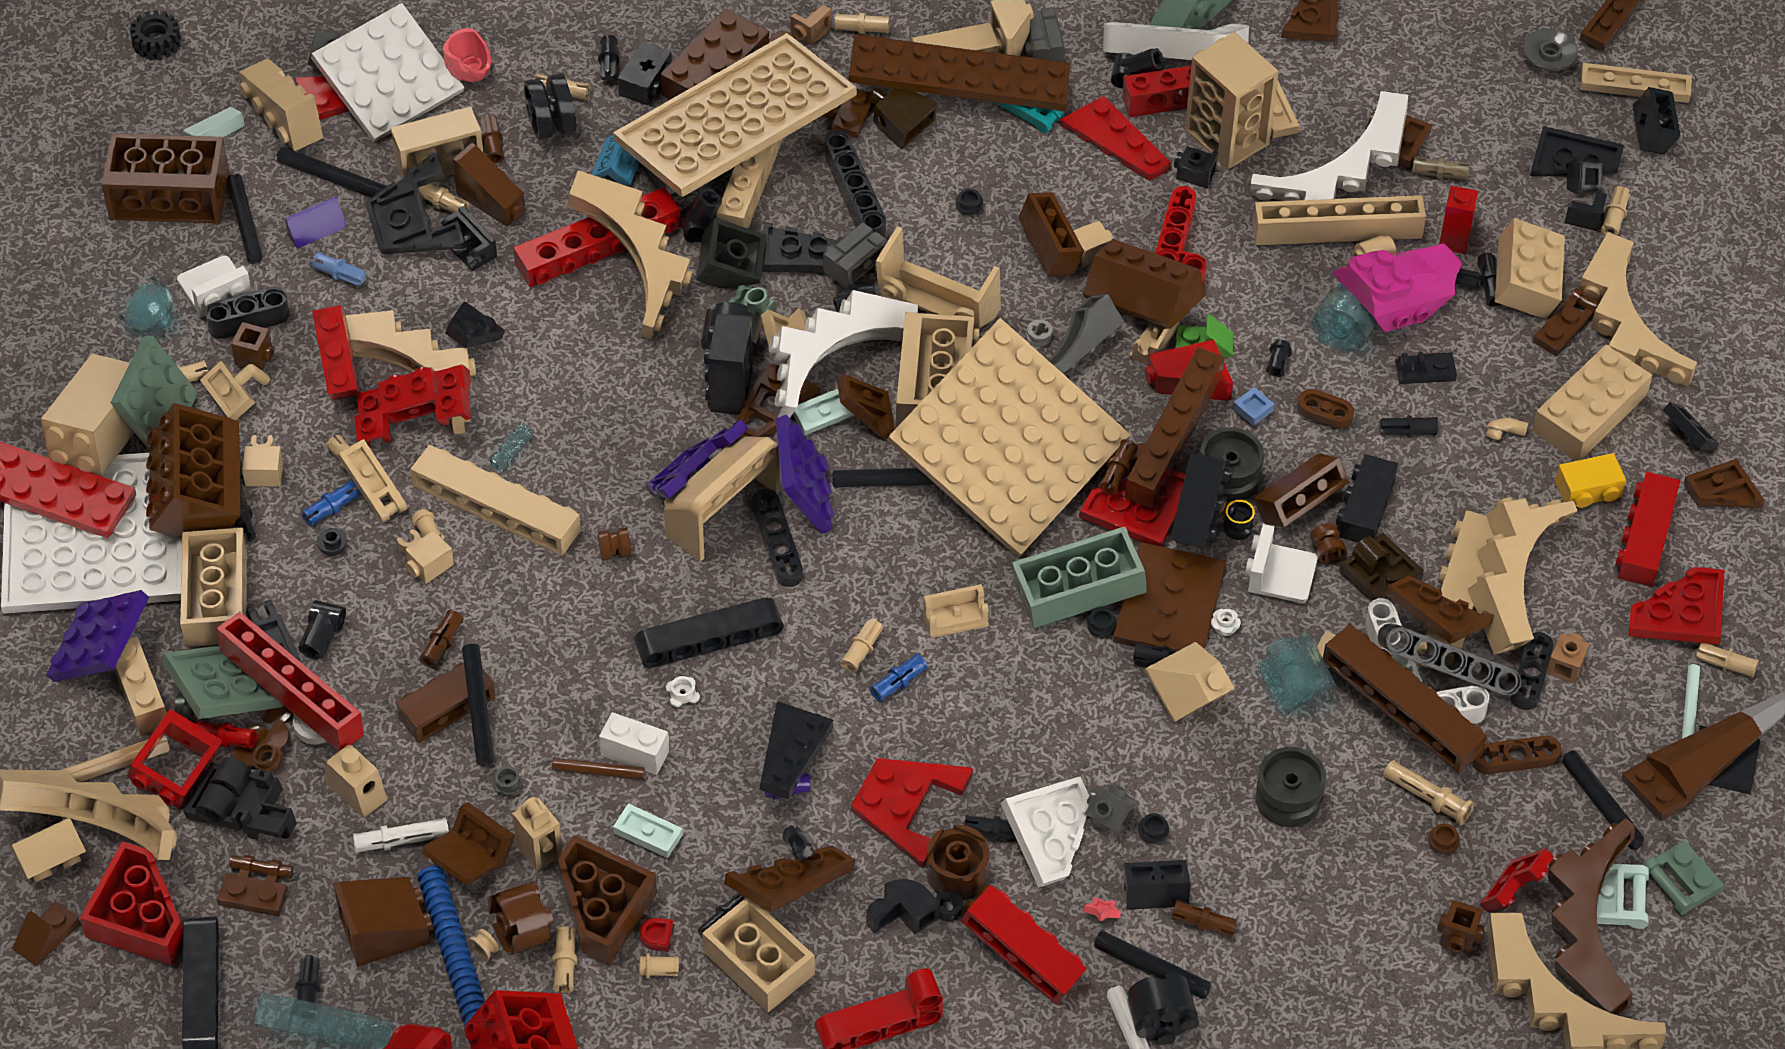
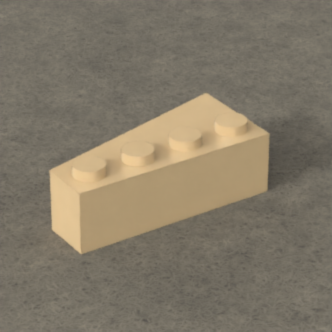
M265 59L239 71L241 78L239 89L245 99L249 98L258 114L262 113L264 115L267 125L271 129L275 128L283 144L287 143L293 151H296L323 138L315 97L312 94L305 96V89L301 85L295 86L293 79L289 75L285 77L283 70L271 60Z

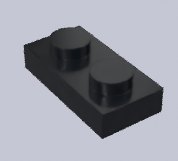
M1669 402L1662 410L1669 417L1668 423L1675 430L1683 431L1688 437L1686 442L1696 451L1713 452L1718 447L1719 443L1683 405Z

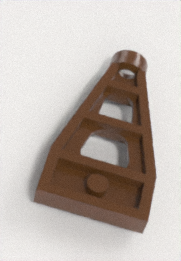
M771 363L756 380L745 402V408H742L737 421L742 419L746 425L750 417L754 416L767 424L758 432L748 428L741 436L770 437L777 432L776 418L778 413L773 414L761 408L760 404L767 394L776 397V393L781 387V381L777 380L779 365ZM804 380L798 404L818 397L820 387ZM793 414L790 417L792 421L795 419Z

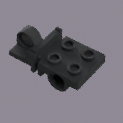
M225 757L221 764L210 763L183 811L187 819L241 831L244 827L248 838L256 840L259 839V834L288 839L297 824L291 808L275 805L280 793L283 791L279 779L274 777L272 772L268 770L265 775L263 770L259 768L256 772H251L245 763L232 757Z

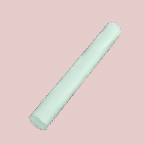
M1696 664L1688 666L1682 739L1695 733L1700 666Z

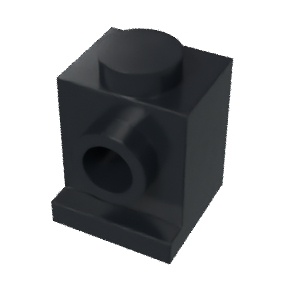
M1187 146L1184 153L1178 152L1174 161V168H1177L1176 179L1208 189L1217 170L1219 152L1213 150L1211 154Z

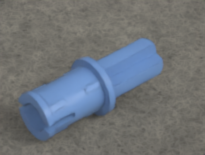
M318 252L314 258L323 261V264L312 260L313 269L332 275L334 280L342 279L356 286H361L366 280V272L347 264L345 259L340 258L337 260L322 252Z

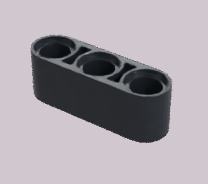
M276 287L217 301L210 304L205 310L208 331L211 336L218 339L235 336L242 322L266 328L284 323L290 315L287 295L284 290Z

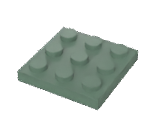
M144 336L110 403L149 449V446L146 445L147 435L151 429H155L158 425L161 415L164 412L167 413L173 403L192 407L198 391L154 336Z
M219 646L167 652L163 655L162 664L198 719L283 707L280 701L220 652Z

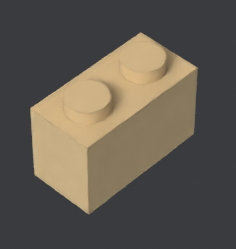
M70 818L9 846L25 880L33 877L35 883L53 875L50 869L61 863L65 869L82 861L79 855L86 852Z

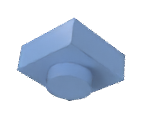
M1254 387L1234 402L1233 410L1254 426L1274 411L1275 404Z

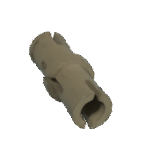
M1415 156L1412 174L1435 176L1439 180L1453 178L1468 181L1470 163L1445 161V158L1437 160Z

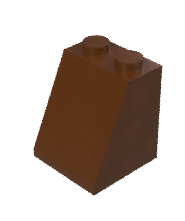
M409 877L339 881L333 883L339 917L357 967L430 944L429 932L433 931V925L429 913H422L420 906L424 905L421 891L419 887L413 888Z

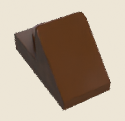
M57 901L40 917L30 910L12 948L31 964L37 966L80 924L79 917Z

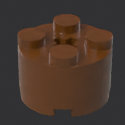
M953 825L952 829L944 831L943 828L937 831L931 837L927 846L926 875L929 885L939 893L942 891L958 893L963 900H967L976 894L986 884L989 874L990 852L984 836L976 829L965 825Z
M534 881L489 896V914L495 913L497 921L492 926L506 953L511 952V955L551 940L549 925L554 923L553 916L548 906L543 907L539 888Z

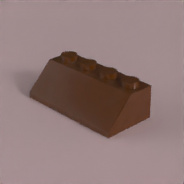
M1115 239L1109 241L1094 256L1083 292L1084 297L1087 299L1093 295L1108 294L1117 310L1169 329L1176 325L1206 296L1200 269Z

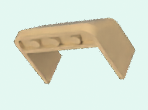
M898 226L876 260L878 287L881 294L886 298L917 304L918 309L930 314L974 317L975 329H980L994 320L1001 309L999 267H993L980 291L905 261L902 228Z
M740 436L732 444L725 446L718 455L691 477L681 489L670 498L665 499L666 537L701 562L704 559L703 523L754 478L776 493L780 491L778 444L769 437Z

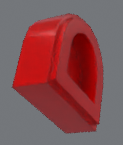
M663 918L646 920L639 929L642 945L651 950L669 952L674 925L673 920Z

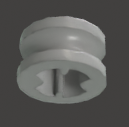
M1038 319L1032 321L1027 328L1028 342L1035 347L1049 345L1052 341V325L1045 320ZM1039 331L1044 332L1041 336L1036 335Z

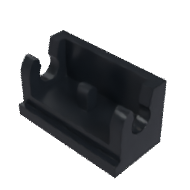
M464 206L458 208V211L441 221L440 224L442 226L457 221L461 225L467 247L451 250L471 271L497 257L496 240Z
M1187 860L1124 863L1126 910L1175 907L1177 900L1189 904L1191 882Z

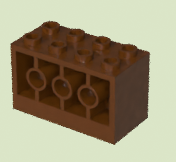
M111 133L102 179V189L109 220L221 224L228 185L227 177L229 176L223 137Z
M173 403L167 413L164 412L161 415L158 425L155 429L149 431L146 439V445L149 446V456L146 462V468L149 470V480L146 486V492L149 494V503L146 509V516L149 518V530L182 539L183 532L230 529L240 517L239 421Z

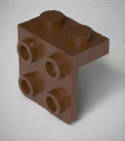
M467 802L460 806L452 831L424 845L422 853L434 864L439 865L453 875L458 881L464 884H471L505 865L515 835Z

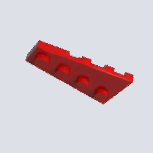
M1104 95L1060 119L1061 127L1066 130L1071 129L1078 134L1080 139L1087 143L1089 141L1100 147L1101 152L1121 160L1122 165L1148 181L1171 169V162Z

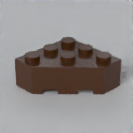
M574 835L558 858L560 881L582 953L610 966L657 894L656 873Z

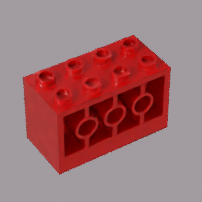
M494 990L464 1026L465 1035L471 1049H578L561 993Z

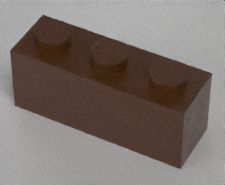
M1028 193L1018 218L1048 276L1074 275L1084 249L1054 193Z
M1316 454L1253 499L1264 523L1286 527L1348 484L1349 481L1339 457Z
M464 663L457 664L451 671L439 678L431 679L422 688L404 695L401 700L396 702L399 720L418 743L470 713ZM483 670L486 700L488 703L495 699L494 682Z

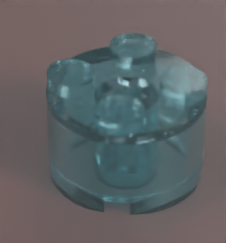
M1340 283L1326 295L1313 317L1312 327L1314 331L1317 328L1321 334L1319 339L1325 345L1342 352H1349L1350 349L1357 348L1356 350H1359L1363 347L1377 322L1358 301L1356 296Z

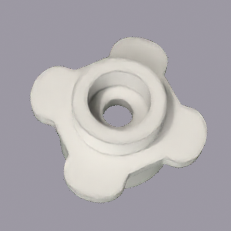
M680 676L666 685V691L671 695L670 703L674 707H680L688 702L697 703L700 699L699 693L695 691V680L693 678Z

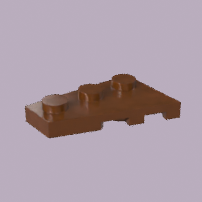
M1407 576L1388 585L1386 595L1449 644L1492 624L1493 614L1485 610L1480 614L1469 609L1470 603L1461 599L1454 602L1443 597L1440 589L1414 577Z

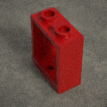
M169 709L131 763L127 778L137 788L147 789L153 794L159 795L166 805L175 806L180 809L208 769L210 763L218 755L223 740ZM164 734L202 756L182 787L144 765Z

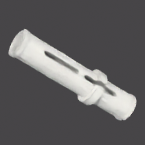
M446 817L442 819L387 828V825L380 826V830L353 833L356 854L381 848L387 851L391 850L392 846L437 839L448 833L449 830Z

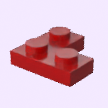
M1544 848L1511 860L1479 905L1488 913L1497 909L1505 910L1514 902L1516 898L1514 894L1518 888L1533 880L1538 882L1548 873L1549 869L1547 866L1554 856Z

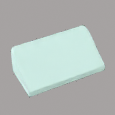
M229 107L184 129L183 133L186 136L225 137L245 127L243 114Z

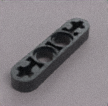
M767 488L760 489L754 493L752 498L753 511L775 577L782 586H796L802 580V564L780 499L775 491ZM763 500H767L770 503V512L766 513L764 503H761ZM770 522L781 524V528L776 531L768 530L765 526ZM778 545H785L789 548V551L784 554H778L773 549ZM789 562L790 571L794 572L793 575L788 576V573L785 572L784 563Z

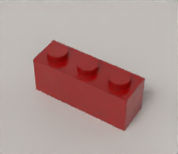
M341 305L313 310L312 314L329 397L332 400L357 396L361 391L344 309Z

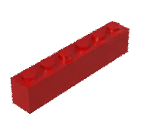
M240 611L216 628L220 652L337 751L342 750L347 745H352L364 736L361 712Z

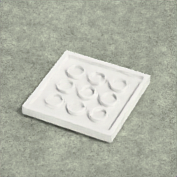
M402 3L318 49L311 55L313 62L373 143L390 134L391 127L409 123L464 91L462 83L450 74L445 67L442 56Z

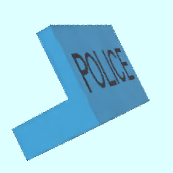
M612 135L606 138L591 175L600 178L609 175L617 183L629 186L640 162L617 144Z

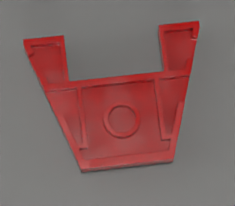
M877 758L851 804V811L876 832L882 833L891 840L894 846L901 852H906L914 859L918 866L924 867L927 860V846L931 838L908 830L931 785H936L962 796L973 775V768Z

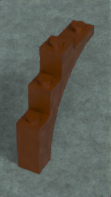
M1627 818L1619 824L1613 823L1604 832L1602 839L1596 844L1593 842L1588 844L1582 850L1581 857L1570 849L1564 855L1558 854L1554 857L1548 866V881L1566 898L1559 901L1552 910V927L1570 944L1564 946L1556 954L1555 972L1586 1002L1618 1016L1632 1005L1633 992L1618 976L1604 951L1598 932L1596 912L1598 897L1607 873L1621 852L1634 840L1635 826Z

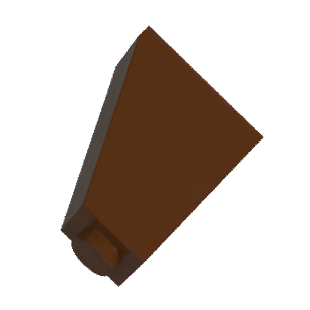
M470 143L453 158L456 192L459 197L506 227L514 220H519L525 212L524 193L475 144Z

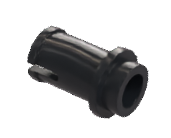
M1279 339L1271 344L1269 348L1271 356L1266 368V372L1275 377H1282L1284 375L1287 359L1292 354L1290 343Z

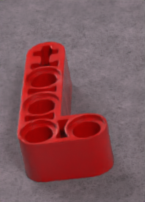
M1179 186L1171 194L1155 254L1200 269L1204 285L1207 269L1206 259L1199 254L1185 252L1195 215L1196 192L1191 187Z
M923 968L907 976L905 990L825 1014L815 1021L814 1026L823 1049H855L937 1023L943 1016V996L932 970Z

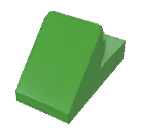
M1207 314L1206 327L1177 326L1176 348L1214 339L1221 356L1232 358L1234 333L1212 315Z

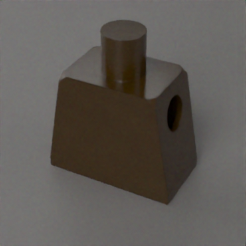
M876 87L869 96V101L876 105L873 117L874 124L900 149H903L936 119L938 104L915 91L893 89L890 93H886L880 87Z

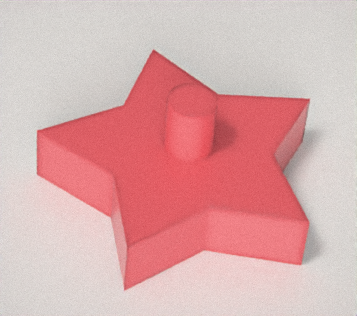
M1094 897L1093 903L1084 906L1085 913L1095 915L1100 921H1104L1106 918H1120L1121 911L1115 907L1116 901H1104Z

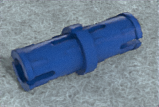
M348 481L334 492H326L321 496V500L301 510V516L304 519L314 513L313 517L305 521L312 527L329 514L335 515L338 513L340 507L360 497L359 490L356 489L346 494L347 491L356 486L352 481Z
M916 653L899 667H892L888 671V675L869 687L871 695L878 702H882L899 688L903 690L909 685L910 680L928 669L926 661L920 654Z

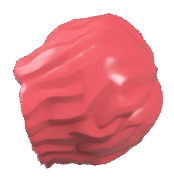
M461 28L454 31V34L449 35V39L446 40L443 46L445 67L450 74L459 81L471 83L482 81L484 77L488 76L492 64L491 53L487 43L474 29Z

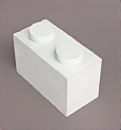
M613 712L599 735L601 756L629 766L643 767L645 771L655 775L658 774L669 753V736L667 731Z

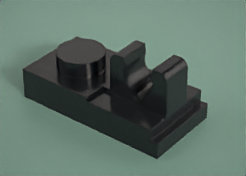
M1418 352V355L1411 356L1403 353L1401 356H1398V359H1395L1399 384L1456 381L1457 373L1452 352L1432 354Z

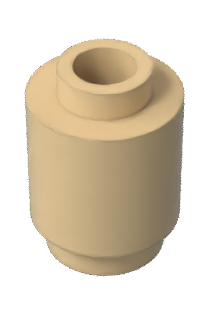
M1380 235L1356 244L1352 257L1380 250L1395 254L1396 246L1391 237Z

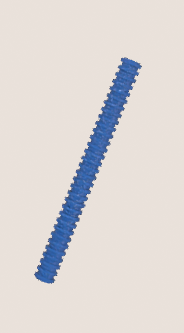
M437 865L428 866L417 874V880L422 896L425 899V906L430 915L437 944L440 947V953L443 956L442 959L446 972H448V979L450 980L454 997H456L455 1000L461 1014V1020L465 1026L486 1000L481 990L476 968L473 965V959L470 957L471 953L465 940L460 919L457 916V909L452 900L444 869Z

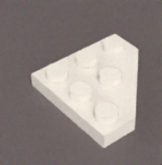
M1081 777L1006 798L1000 803L1038 888L1062 881L1070 874L1071 862L1074 853L1078 850L1084 832L1083 826L1088 816L1085 812L1089 807V804H1087L1089 794Z

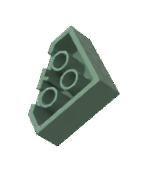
M1163 0L1149 25L1201 29L1232 0Z

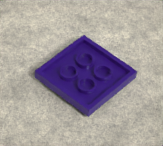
M787 414L776 418L782 488L820 533L832 531L831 518L834 517V512L829 503L831 487L826 476V471L829 470L828 461L824 454H819L815 449L813 441L803 435L797 423L794 424Z
M142 590L81 604L75 611V618L70 628L63 635V642L58 652L51 659V666L46 676L53 682L113 670L149 596Z

